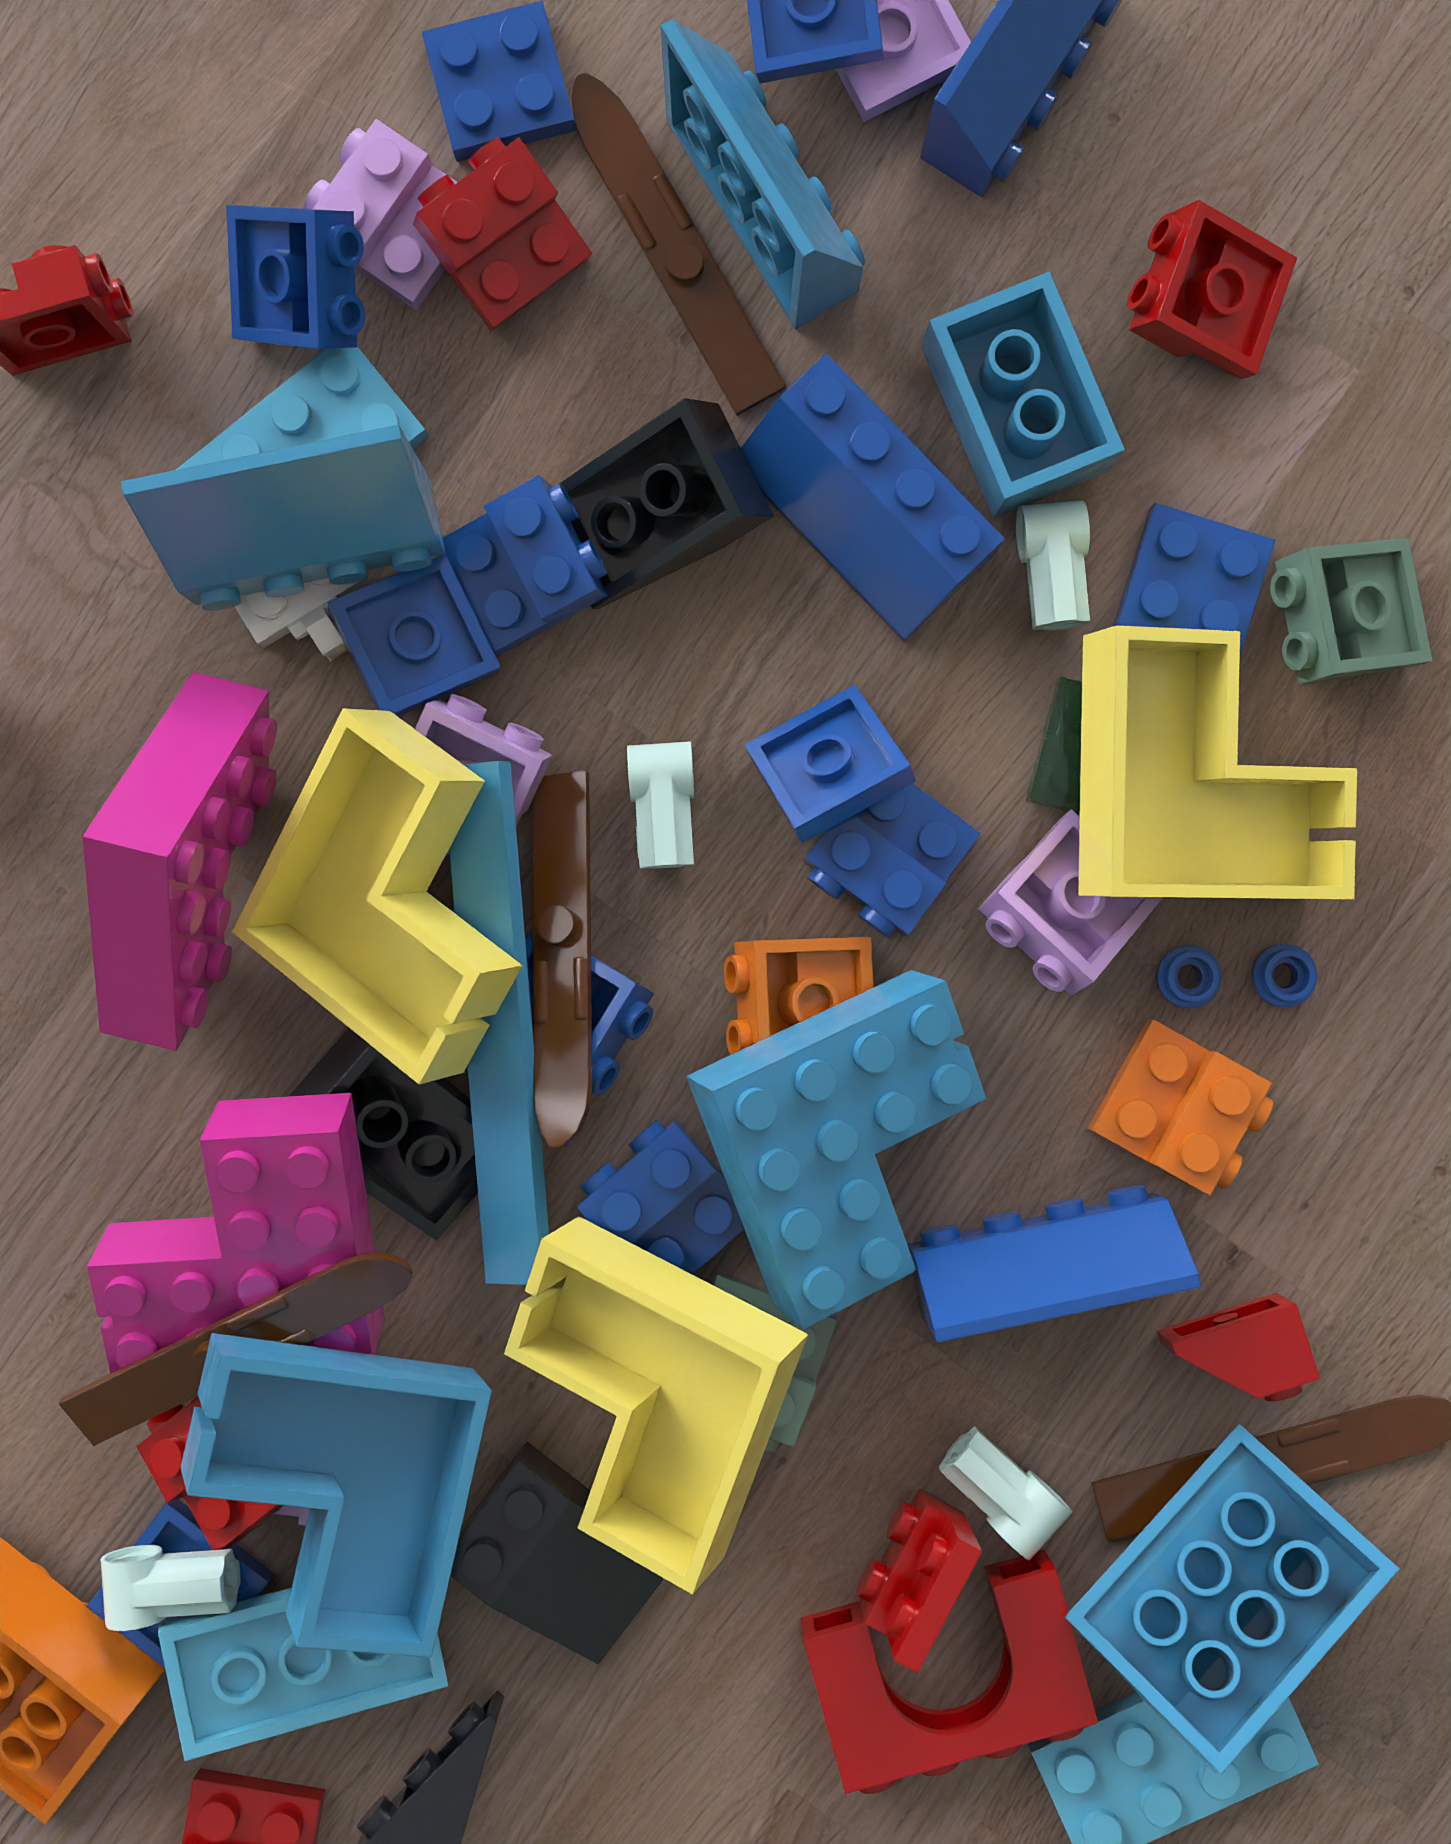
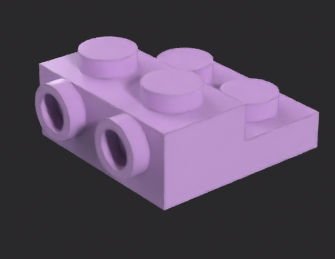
M375 119L367 132L357 128L349 134L340 152V161L344 165L331 183L320 180L312 187L306 197L304 209L354 211V227L360 232L364 243L363 256L355 266V270L417 311L446 270L413 225L416 213L423 208L417 198L427 187L446 174L432 165L428 153Z
M451 694L448 702L437 699L426 703L415 730L460 763L511 761L515 822L517 826L521 815L528 811L553 757L552 754L540 749L544 739L534 731L515 723H508L504 731L484 721L486 709L478 703L459 695Z
M1072 809L1058 820L1029 855L1012 869L978 908L989 918L985 925L993 939L1006 947L1013 948L1018 946L1035 962L1032 970L1041 984L1056 992L1065 990L1071 996L1097 979L1163 899V897L1078 896L1080 817Z

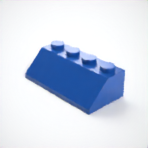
M998 0L934 98L920 158L982 198L995 178L1005 182L1024 152L1025 147L1018 143L1029 126L1037 131L1042 127L1059 95L1052 91L1062 74L1070 79L1075 76L1092 46V43L1086 37L1095 23L1104 28L1108 25L1122 0Z
M827 353L777 399L741 447L764 497L903 641L907 640L995 556L1005 540L992 524Z
M1135 1185L1107 1192L1108 1202L1084 1206L1083 1199L1081 1198L1066 1199L1045 1205L1046 1215L1021 1219V1214L1018 1211L1004 1212L983 1218L984 1228L959 1233L957 1225H943L920 1232L921 1241L907 1244L916 1267L913 1277L922 1319L938 1343L1199 1288L1201 1283L1198 1271L1168 1199L1154 1192L1147 1193L1146 1186Z

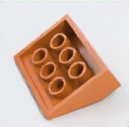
M0 1537V1789L46 1825L157 1682L165 1668L120 1632L107 1629L105 1621L86 1607L88 1603L80 1601L51 1578L44 1567L31 1562Z

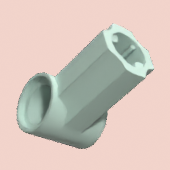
M1084 500L1018 506L1016 513V542L1021 563L1026 562L1032 629L1057 631L1088 624L1090 622L1084 557H1087L1089 551L1090 525L1086 503Z
M691 741L628 745L629 790L631 802H636V837L640 869L694 866L690 798H695Z
M975 1426L967 1433L962 1434L953 1443L938 1466L941 1473L988 1515L986 1519L996 1532L1012 1548L1028 1560L1038 1552L1073 1513L1067 1503L1031 1470L1025 1473Z
M139 1545L109 1552L100 1559L105 1626L109 1630L128 1631L141 1629L157 1624L166 1617L229 1613L237 1605V1593L241 1583L239 1560L235 1559L232 1549L163 1554L160 1546Z

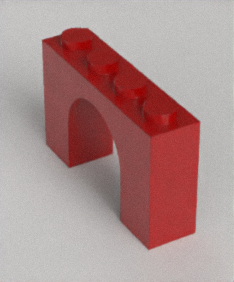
M1045 1549L1038 1551L1030 1560L1019 1556L984 1566L1002 1632V1659L997 1674L987 1689L974 1700L956 1708L942 1710L923 1708L901 1697L889 1685L880 1669L869 1626L864 1624L859 1601L800 1617L805 1649L845 1794L858 1790L864 1794L879 1793L892 1787L896 1780L919 1773L926 1776H940L954 1770L959 1762L983 1755L991 1759L1008 1757L1016 1753L1023 1744L1044 1738L1051 1741L1069 1740L1078 1736L1083 1731V1727L1098 1724L1072 1625L1065 1619L1068 1611L1057 1571Z

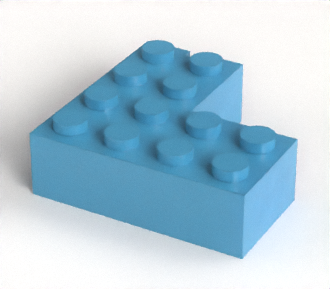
M910 970L686 1076L773 1305L803 1330L916 1271L875 1154L986 1099L969 1046L953 1040L963 1035L964 1032L946 980Z
M211 1333L198 1389V1397L202 1408L194 1407L180 1467L186 1492L189 1496L310 1508L286 1611V1617L297 1648L432 1658L492 1392L491 1388L474 1368Z

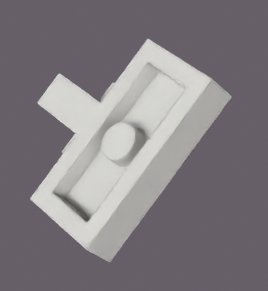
M329 578L304 583L305 590L291 596L267 597L265 591L240 596L241 604L235 606L257 644L262 648H266L290 632L297 641L309 634L324 657L327 656L331 662L348 650L328 611V601L365 587L370 582L366 578L355 583L336 585L329 583Z

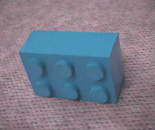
M1050 272L929 320L921 348L993 519L1018 509V506L1028 505L1108 472L1125 449Z

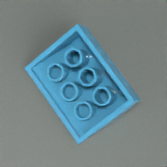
M670 19L660 25L666 122L796 330L859 291L863 271L862 265L865 264L863 251L855 236L848 229L841 232L829 213L832 211L831 201L820 180L815 176L808 179L797 162L799 151L788 128L783 123L775 126L764 108L767 104L766 97L755 75L750 70L742 73L730 52L674 19Z
M399 425L121 481L123 495L177 592L195 605L201 604L204 610L232 608L241 604L240 596L265 591L267 597L274 598L295 595L305 590L304 583L329 578V583L336 585L355 583L368 577L367 570L392 565L394 571L398 572L418 570L431 564L430 557L446 554L431 480Z
M1238 1424L1070 1610L1065 1619L1214 1772L1222 1774L1395 1575L1399 1568L1241 1424Z

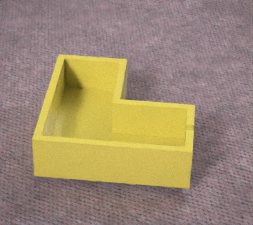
M1113 626L1083 635L1078 896L1354 899L1356 841H1309L1310 829L1356 827L1357 768L1237 765L1240 631Z
M343 708L232 933L420 1085L464 1073L490 1026L481 1018L497 1013L523 965L427 892L485 780L391 711Z
M578 1216L541 1239L525 1288V1292L532 1296L520 1303L504 1354L617 1416L578 1529L693 1595L725 1557L808 1334Z

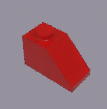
M1278 1293L1157 1331L1160 1343L1173 1354L1258 1399L1264 1397L1266 1401L1286 1400L1299 1395L1303 1391L1301 1385L1320 1379L1297 1305Z

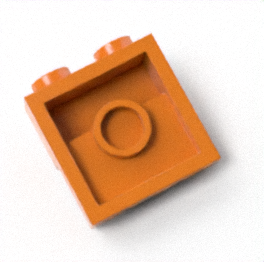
M871 937L734 942L735 955H729L724 964L726 989L729 993L736 994L737 1019L731 1020L727 1026L726 1041L728 1051L732 1055L874 988Z
M1147 1019L1087 1129L1190 1187L1211 1196L1216 1185L1225 1189L1236 1177L1243 1158L1235 1150L1246 1130L1256 1133L1267 1121L1273 1108V1100L1267 1097L1266 1094L1272 1082L1224 1055L1202 1047L1154 1019Z

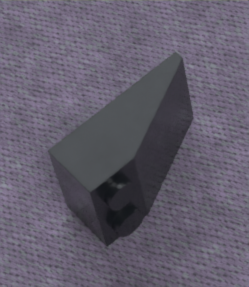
M682 399L560 482L577 510L579 518L573 520L571 524L581 544L590 540L607 570V575L599 579L608 596L592 604V609H600L726 547L774 517L719 403Z
M348 1028L289 1096L352 1093L366 1193L437 1241L478 1193L470 1099L446 1078L419 1085L363 1038Z
M526 1441L461 1526L450 1576L492 1609L599 1664L664 1578L579 1530L578 1525L590 1490Z

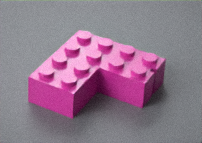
M192 672L82 836L99 1030L101 1033L177 1051L189 1027L197 1028L201 1024L207 1008L208 992L213 982L221 983L227 975L231 963L232 948L230 945L224 944V932L230 918L231 901L223 898V885L229 872L230 857L236 846L245 847L253 828L254 815L259 806L267 807L276 786V770L269 768V755L274 746L277 733L276 720L269 718V690Z
M352 1093L218 1101L199 1140L214 1217L109 1223L87 1265V1271L97 1316L106 1317L100 1330L110 1374L342 1260L363 1253H375ZM381 1306L373 1312L305 1344V1346L375 1355L385 1317L384 1308Z

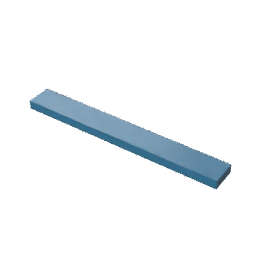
M492 761L463 764L485 780L449 851L455 914L523 965L497 1013L481 1018L490 1026L467 1066L486 1284L527 1285L541 1239L549 1235L542 1139L535 1112L534 1041L511 761Z

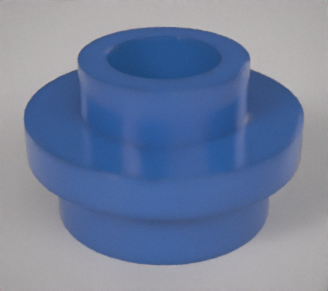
M1278 944L1268 947L1258 955L1252 967L1251 979L1256 993L1262 1000L1277 1007H1293L1306 1001L1313 993L1317 983V969L1311 956L1302 948L1291 944ZM1279 964L1286 965L1291 971V981L1283 988L1279 987L1273 979V972Z
M1185 945L1176 947L1163 956L1157 967L1156 982L1160 993L1169 1003L1180 1008L1192 1009L1206 1005L1216 996L1221 986L1222 974L1218 961L1209 951L1199 946ZM1184 965L1193 967L1197 974L1195 985L1189 989L1183 988L1177 979L1178 971Z

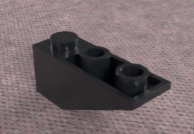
M496 1691L482 1707L474 1701L461 1712L448 1730V1734L452 1738L437 1754L430 1748L425 1750L405 1773L402 1781L406 1786L394 1799L390 1801L383 1795L365 1813L357 1825V1829L362 1833L358 1844H461L504 1696Z

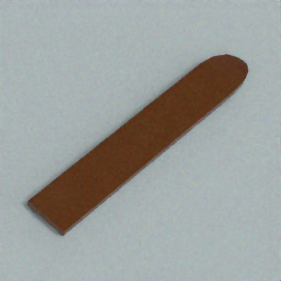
M586 72L579 74L574 78L571 100L575 125L585 150L735 414L738 416L786 388V385L634 118L620 98L602 81Z
M586 770L543 776L533 798L534 1099L540 1132L548 1146L553 1148L566 1147L580 1133L589 1112L592 1092L589 773Z
M363 1253L342 1260L62 1397L59 1405L90 1443L95 1446L197 1397L211 1333L305 1345L392 1301L407 1288L412 1278L413 1270L406 1260L389 1253Z
M1426 1395L1394 1398L1260 1435L1255 1438L1303 1482L1311 1485L1412 1457L1439 1447L1451 1439V1401L1442 1397ZM1217 1448L1091 1482L1107 1540L1143 1531Z

